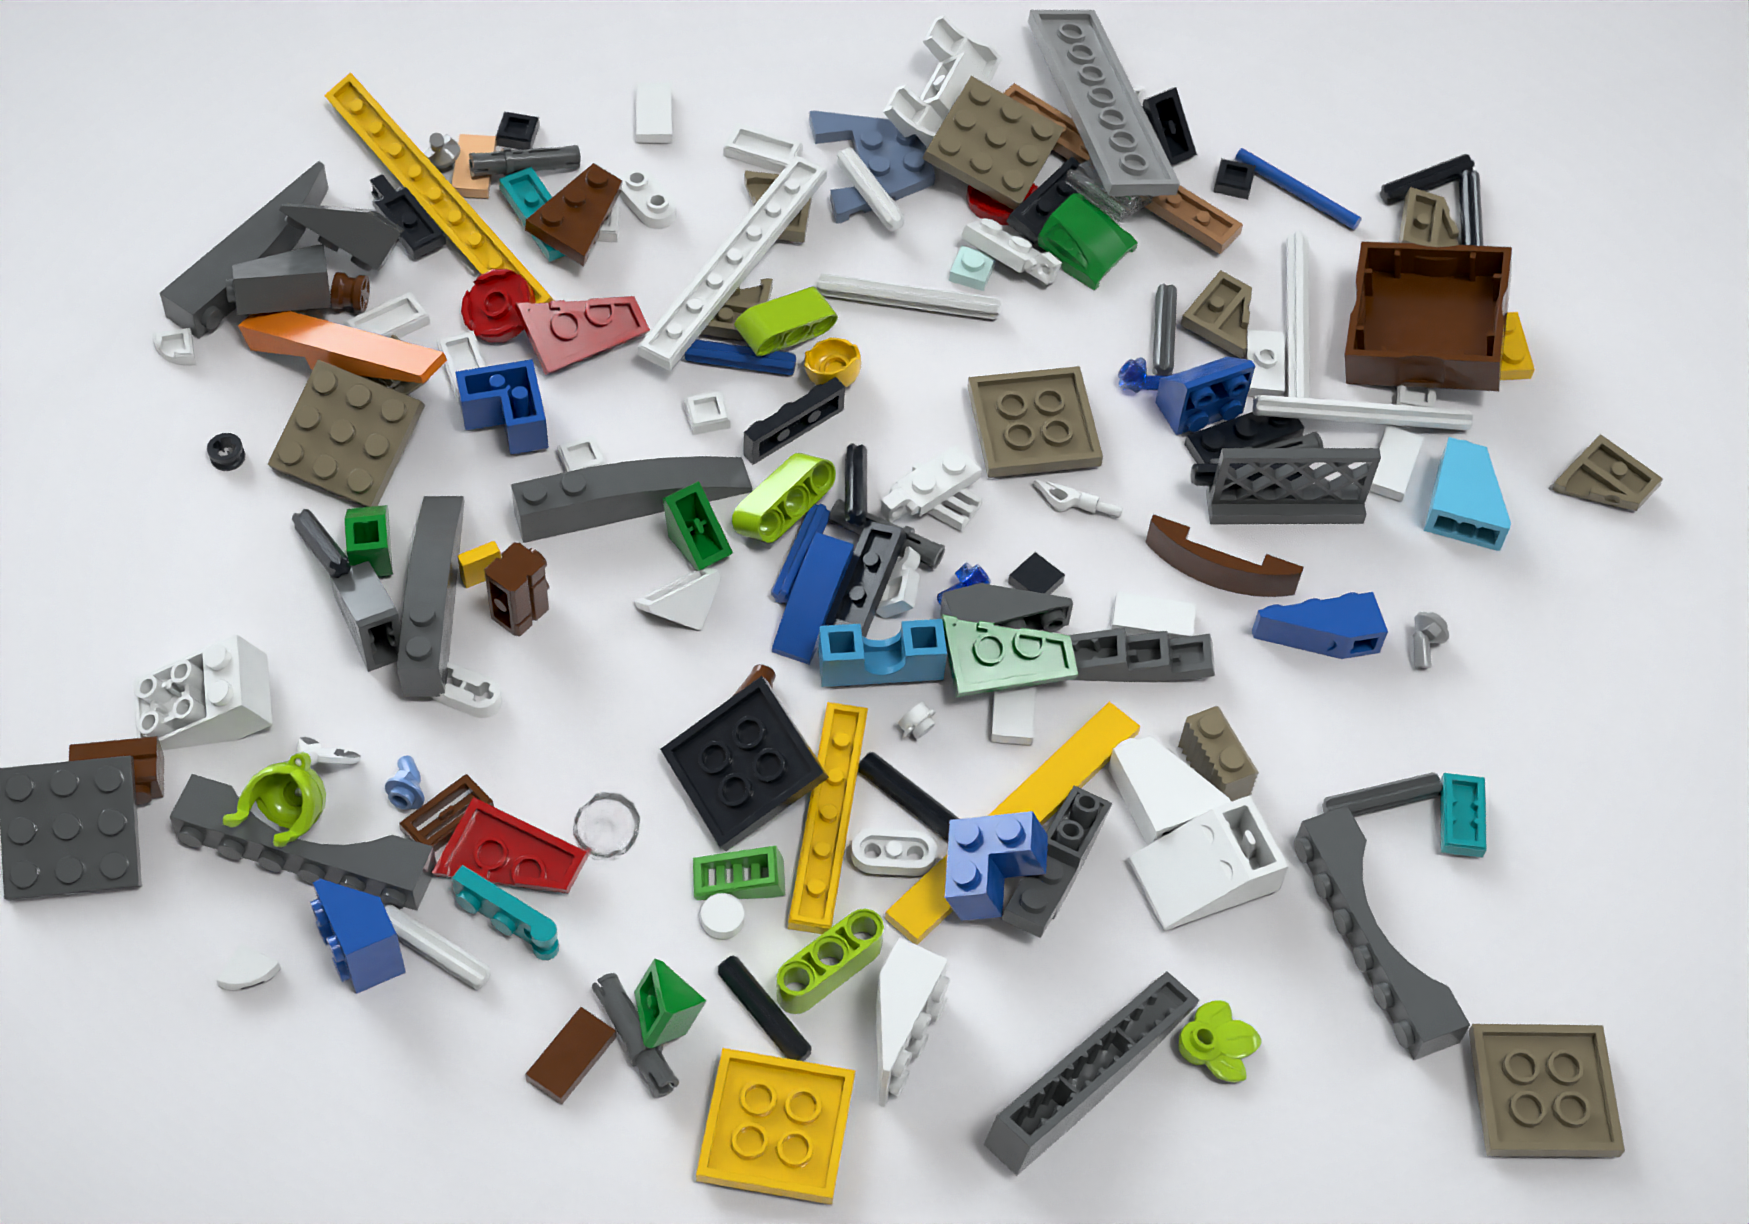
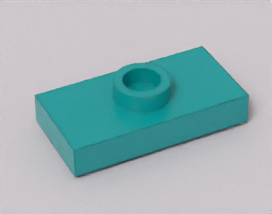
M1443 773L1440 779L1443 787L1440 791L1441 853L1483 858L1487 851L1485 777Z

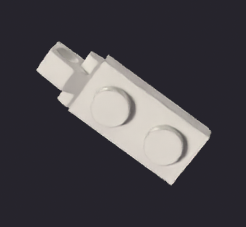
M984 218L965 225L961 235L965 241L1019 273L1026 271L1046 284L1054 282L1062 262L1051 253L1038 252L1031 248L1032 245L1028 240L1018 236H1011L1001 230L1002 227L999 223L991 219Z
M956 444L901 478L890 487V493L881 499L880 514L890 523L907 512L911 515L917 513L919 516H922L977 481L981 477V468Z

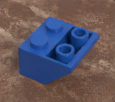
M1227 356L1161 378L1155 403L1176 436L1189 431H1199L1206 425L1221 420L1228 421L1234 419L1244 411L1255 364L1252 360Z
M323 879L312 882L317 899L310 901V905L316 917V925L325 946L329 945L333 955L332 960L341 982L350 979L356 994L406 973L397 933L380 897Z

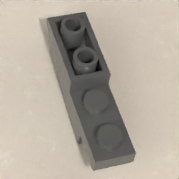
M1075 785L1073 786L1046 832L1048 835L1046 874L1023 877L1004 909L1003 921L1039 938L1043 936L1050 921L1055 919L1073 886L1111 809L1112 802Z

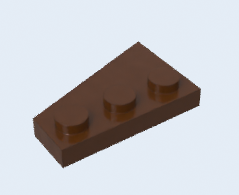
M593 163L529 216L525 222V231L584 267L592 245H595L604 221L608 219L621 193L623 180Z

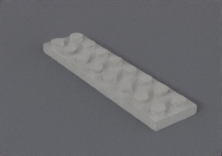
M1030 10L1028 24L1108 196L1176 195L1180 182L1095 10Z

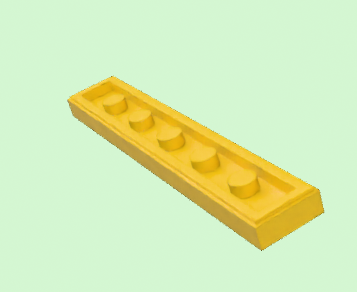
M827 702L817 759L829 778L811 791L788 929L823 934L832 927L868 708Z

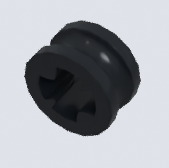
M218 434L211 438L207 444V452L211 464L218 470H235L245 461L246 454L241 439L235 434ZM225 448L233 449L232 453L227 451L228 455L220 456L219 451L224 453Z

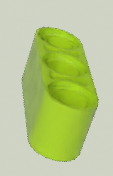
M809 287L750 307L737 318L734 326L757 356H764L826 333L837 322L838 315L816 287Z
M803 453L791 455L738 504L732 515L733 529L740 535L767 543L776 541L832 488L836 479L835 466L827 459Z
M857 909L786 961L777 973L776 999L780 1008L791 1014H802L808 1011L875 960L881 952L884 924L880 915L870 909ZM866 932L873 937L868 940H861L855 937L854 934ZM825 957H833L840 962L829 966L820 960ZM798 982L802 983L806 988L801 991H792L786 986L790 983Z

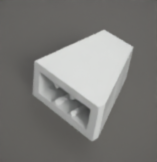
M1151 735L1139 740L1135 738L1124 740L1112 750L1108 770L1147 845L1208 810L1231 802L1225 794Z

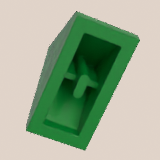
M699 481L663 498L668 537L697 571L733 554Z
M655 958L634 991L644 1046L655 1048L686 1035L707 1002L669 966Z

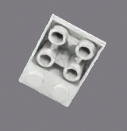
M238 634L134 680L137 738L158 736L162 750L239 740L273 725L267 654Z
M1250 795L1208 810L1135 852L1128 858L1164 931L1279 891L1289 867Z
M901 937L898 938L880 972L875 1011L879 1105L884 1108L892 1094L896 1096L901 1094L909 1077L910 1071L907 1068L911 1058L915 1057L918 1059L927 1043L929 1034L926 1031L930 1021L937 1022L943 1013L948 1000L945 994L951 981L950 978L945 976L948 959Z

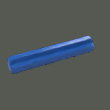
M698 339L684 353L687 361L784 375H793L796 367V355L794 353L775 351L764 356H757L748 346Z
M815 504L807 511L771 590V596L780 604L788 602L816 532L823 534L829 522L830 511L826 509L824 504Z

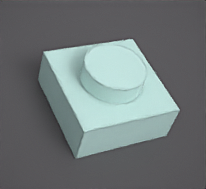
M961 245L951 268L949 281L984 291L995 266L996 259L983 251Z

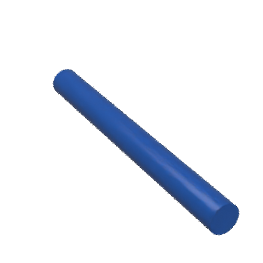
M1244 148L1237 152L1235 156L1236 161L1255 165L1256 173L1353 230L1360 224L1362 217Z

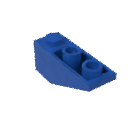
M1350 592L1340 597L1323 600L1312 598L1302 603L1286 606L1279 604L1270 605L1258 610L1252 628V635L1255 639L1339 659L1380 653L1388 633L1373 592L1361 594Z

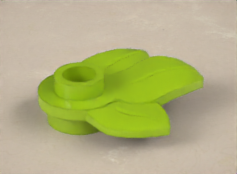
M1214 1000L1203 1004L1197 1009L1194 1021L1186 1024L1181 1030L1178 1047L1185 1060L1195 1065L1205 1064L1215 1077L1227 1082H1242L1246 1080L1247 1075L1241 1059L1255 1053L1260 1047L1262 1039L1251 1025L1241 1020H1232V1011L1228 1002Z

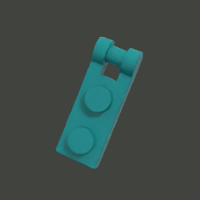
M462 865L452 877L455 899L464 910L472 914L479 912L491 919L493 926L507 936L515 934L530 943L533 947L534 955L540 960L548 961L557 956L559 942L557 939V927L554 921Z

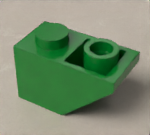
M388 505L347 509L344 519L346 552L349 565L355 566L369 561L377 576L393 575Z

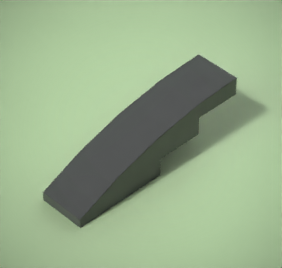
M1125 628L1070 635L1078 670V676L1074 680L1145 682L1215 676L1213 642L1210 634L1170 639L1168 631L1127 636Z

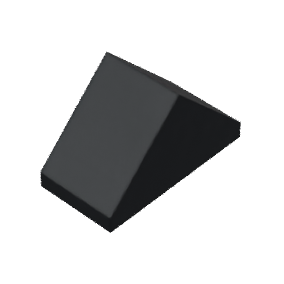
M1177 87L1144 99L1142 107L1171 166L1196 156L1197 152Z

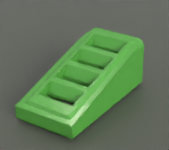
M776 845L693 858L694 898L696 900H707L709 897L720 893L730 894L738 899L773 898L785 896L784 860ZM768 867L769 877L763 878L762 868ZM744 868H751V880L745 881ZM709 869H716L717 885L709 886ZM727 869H733L734 882L727 883Z

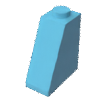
M1449 437L1439 462L1424 531L1500 551L1510 530L1511 522L1487 447Z

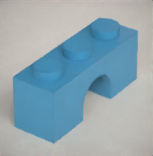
M943 620L902 621L899 633L884 640H871L863 637L861 624L819 626L818 657L822 687L944 680L947 649Z

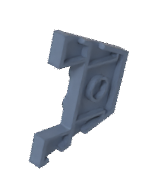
M815 110L809 111V123L815 144L852 140L854 151L890 198H893L895 201L935 185L933 165L922 159L927 147L916 134L905 138L889 119ZM855 187L830 190V202L836 224L848 221L849 215L860 210L864 213L872 211Z

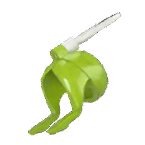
M300 737L297 744L298 753L291 756L289 761L271 764L251 778L238 799L237 812L224 815L223 825L228 827L239 826L248 818L249 812L256 801L259 810L270 821L281 827L289 828L286 832L275 834L273 838L275 847L286 846L289 842L295 841L305 834L320 819L325 809L326 790L324 783L316 771L310 767L317 762L355 764L360 761L361 755L345 749L321 748L318 741L308 737Z

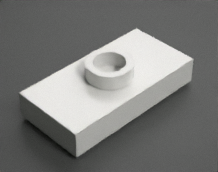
M1248 329L1245 359L1252 360L1255 364L1248 396H1283L1285 392V333Z

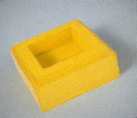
M495 541L457 556L460 577L466 589L486 581L484 569L496 558H501V551Z

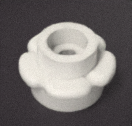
M924 702L912 708L898 722L905 731L903 736L909 737L913 734L916 739L921 738L936 724L932 719L936 710L934 708L930 710Z

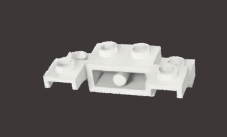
M945 15L934 20L922 41L937 58L939 64L921 97L919 98L905 84L896 88L883 111L905 138L916 134L927 148L969 78L973 76L989 85L1002 61V58L989 43L979 41L965 34Z

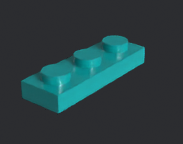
M532 167L499 179L500 191L524 226L526 219L552 198ZM530 234L549 262L565 256Z

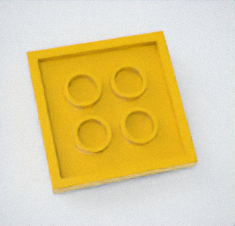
M722 1048L696 1172V1181L832 1205L856 1070Z

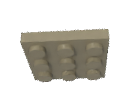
M971 76L926 149L922 159L1015 210L1025 199L1060 138L1064 127Z
M317 360L267 465L274 470L364 507L378 506L425 404L418 399Z
M1080 366L968 377L967 387L988 478L1098 467L1102 465L1103 455Z
M1471 1025L1468 1032L1486 1156L1620 1157L1624 1153L1625 1148L1603 1025Z

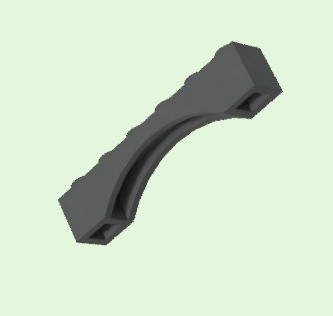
M195 774L190 776L169 816L176 836L186 845L196 848L204 845L217 849L222 855L234 860H240L242 857L253 860L265 869L273 872H281L282 870L298 874L309 883L319 879L330 881L378 896L384 905H393L398 909L406 907L418 910L433 877L432 871L436 865L432 846L393 834L373 841L347 845L319 844L297 839L289 842L284 847H275L273 844L274 835L282 832L273 829L261 821L251 811L248 818L239 826L228 827L223 825L224 815L237 812L239 799L237 793L231 785Z
M1348 806L1303 820L1294 841L1296 854L1302 863H1307L1312 872L1314 886L1318 895L1322 899H1326L1330 905L1337 930L1341 935H1346L1353 948V957L1360 971L1367 973L1373 984L1376 1002L1381 1009H1386L1394 1023V1033L1399 1044L1404 1048L1407 1047L1413 1060L1459 1044L1470 1027V1023L1449 986L1427 976L1409 963L1390 944L1376 923L1367 902L1363 883V856L1367 840Z

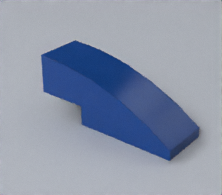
M816 532L783 613L772 646L773 653L810 665L819 644V626H825V621L852 558L854 544Z

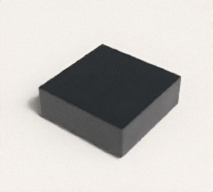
M504 111L496 133L497 146L519 150L532 149L540 127L539 117Z
M1221 158L1213 192L1248 200L1256 166Z
M1034 552L1009 575L1008 583L1016 589L1052 594L1064 583L1065 574L1037 552Z

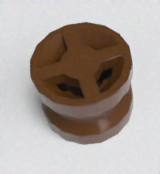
M336 272L331 286L332 308L342 310L345 307H351L355 312H365L370 295L368 275H358L354 278L348 277L345 272Z

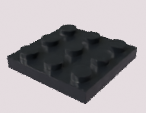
M760 676L660 749L717 844L724 851L732 848L829 778L774 690L763 676Z

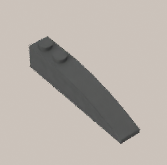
M320 161L316 162L159 292L166 317L183 329L191 328L192 335L198 339L209 330L216 328L222 319L236 308V302H228L226 279H233L232 265L292 251L305 231L298 230L284 220L287 215L279 211L281 205L286 203L321 205L329 189L324 164Z
M694 456L634 460L593 466L511 484L515 517L522 541L526 543L664 512L663 498L697 481L700 482L709 502L751 493L752 485L742 457Z
M424 496L408 570L397 661V672L404 697H440V694H445L458 573L457 556L460 553L465 502L464 496Z
M1166 971L1000 1112L993 1122L984 1145L1017 1176L1130 1074L1197 1006L1200 999Z

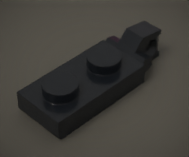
M383 174L370 179L373 190L371 193L375 198L372 201V205L375 211L405 229L399 241L414 260L446 244L444 232L407 187L394 189Z

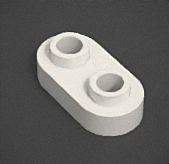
M634 169L625 172L620 177L623 180L620 193L621 199L646 226L662 229L670 226L675 221L676 202L674 198L649 172Z
M867 828L856 834L851 848V858L854 865L859 870L869 874L921 876L934 867L937 856L935 840L929 834L919 830ZM869 851H874L879 856L877 858H869L865 854ZM918 854L922 859L914 861L909 859L908 855Z

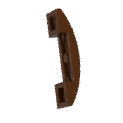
M1155 514L1152 515L1145 543L1160 558L1185 575L1212 587L1243 595L1259 597L1295 595L1304 569L1303 566L1269 554L1265 555L1262 565L1249 562L1187 540L1190 531L1189 526Z

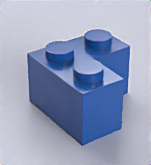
M533 359L455 372L465 430L504 424L510 455L549 448L546 417Z
M1033 811L950 820L944 898L961 921L1002 917L1005 878L1046 874L1048 835Z

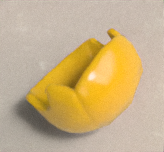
M831 337L817 342L811 350L805 352L804 368L810 381L815 385L825 384L837 377L847 388L855 382L860 373L862 363L859 348L856 344H852L846 339Z

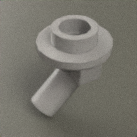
M436 132L430 136V147L424 152L425 156L437 169L450 167L455 163L460 154V146L448 134L443 136Z
M1419 612L1414 617L1416 632L1412 635L1414 637L1415 668L1426 669L1432 667L1430 643H1445L1449 639V632L1446 621L1440 615L1434 612Z

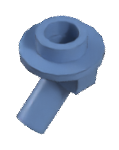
M405 755L397 762L399 771L393 778L387 780L384 788L390 802L396 807L403 810L418 809L425 801L420 787L421 776L414 759L409 755Z

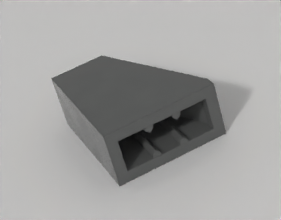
M323 244L232 265L233 279H226L228 302H236L237 315L331 308Z
M369 561L351 566L349 573H342L339 578L330 575L334 597L367 671L370 672L397 662L401 634L399 613Z

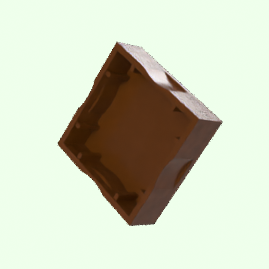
M1361 241L1355 280L1356 303L1350 314L1344 355L1346 384L1402 385L1421 388L1499 391L1511 285L1512 247L1473 245L1431 247L1415 243Z

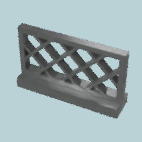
M1222 448L1213 484L1208 486L1206 490L1210 524H1364L1367 516L1365 502L1381 459L1380 449ZM1355 462H1367L1353 470L1348 467ZM1230 463H1248L1237 470L1229 466ZM1275 463H1287L1276 470L1270 467ZM1314 463H1326L1314 470L1309 467ZM1257 472L1264 475L1254 481H1250L1247 478ZM1296 472L1302 474L1301 477L1293 481L1286 479V477ZM1335 472L1342 474L1331 481L1325 479V477Z

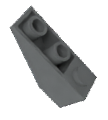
M286 203L281 205L279 211L287 215L284 220L288 224L301 231H305L306 228L320 235L317 240L321 244L336 252L339 248L352 255L351 262L368 272L372 268L377 271L383 268L405 229L372 209Z
M979 583L943 592L940 615L941 617L942 615L955 616L959 620L977 623L979 620L992 622L996 626L1021 629L1022 627L1055 632L1069 625L1073 601L1067 597Z

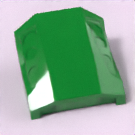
M1075 193L1050 215L1038 236L1037 245L1061 261V268L1065 273L1095 291L1099 287L1102 278L1129 251L1133 253L1137 249L1138 242L1106 213L1087 201L1084 194Z

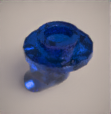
M1144 358L1129 359L1119 370V387L1123 390L1130 389L1136 394L1141 389L1158 390L1160 379L1170 375H1147L1146 360Z
M966 562L955 572L960 582L938 593L937 601L941 605L943 592L979 583L990 584L992 582L979 564L972 567Z

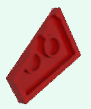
M473 797L436 863L432 874L435 877L452 879L463 865L493 884L569 893L589 855L587 851Z

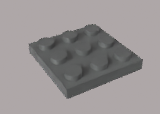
M120 756L0 768V834L4 899L13 900L142 887L134 757Z

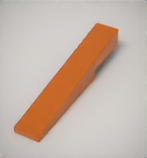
M292 311L250 314L238 325L251 351L305 357L311 370H313L317 360H321L359 376L424 384L447 361L444 352Z

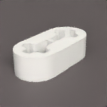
M447 663V679L449 677L452 678L454 685L446 684L445 694H440V697H432L434 700L478 718L491 717L500 710L502 697L500 686L495 680L457 664ZM485 692L489 693L490 699L483 698L480 703L476 702L475 695L483 696Z

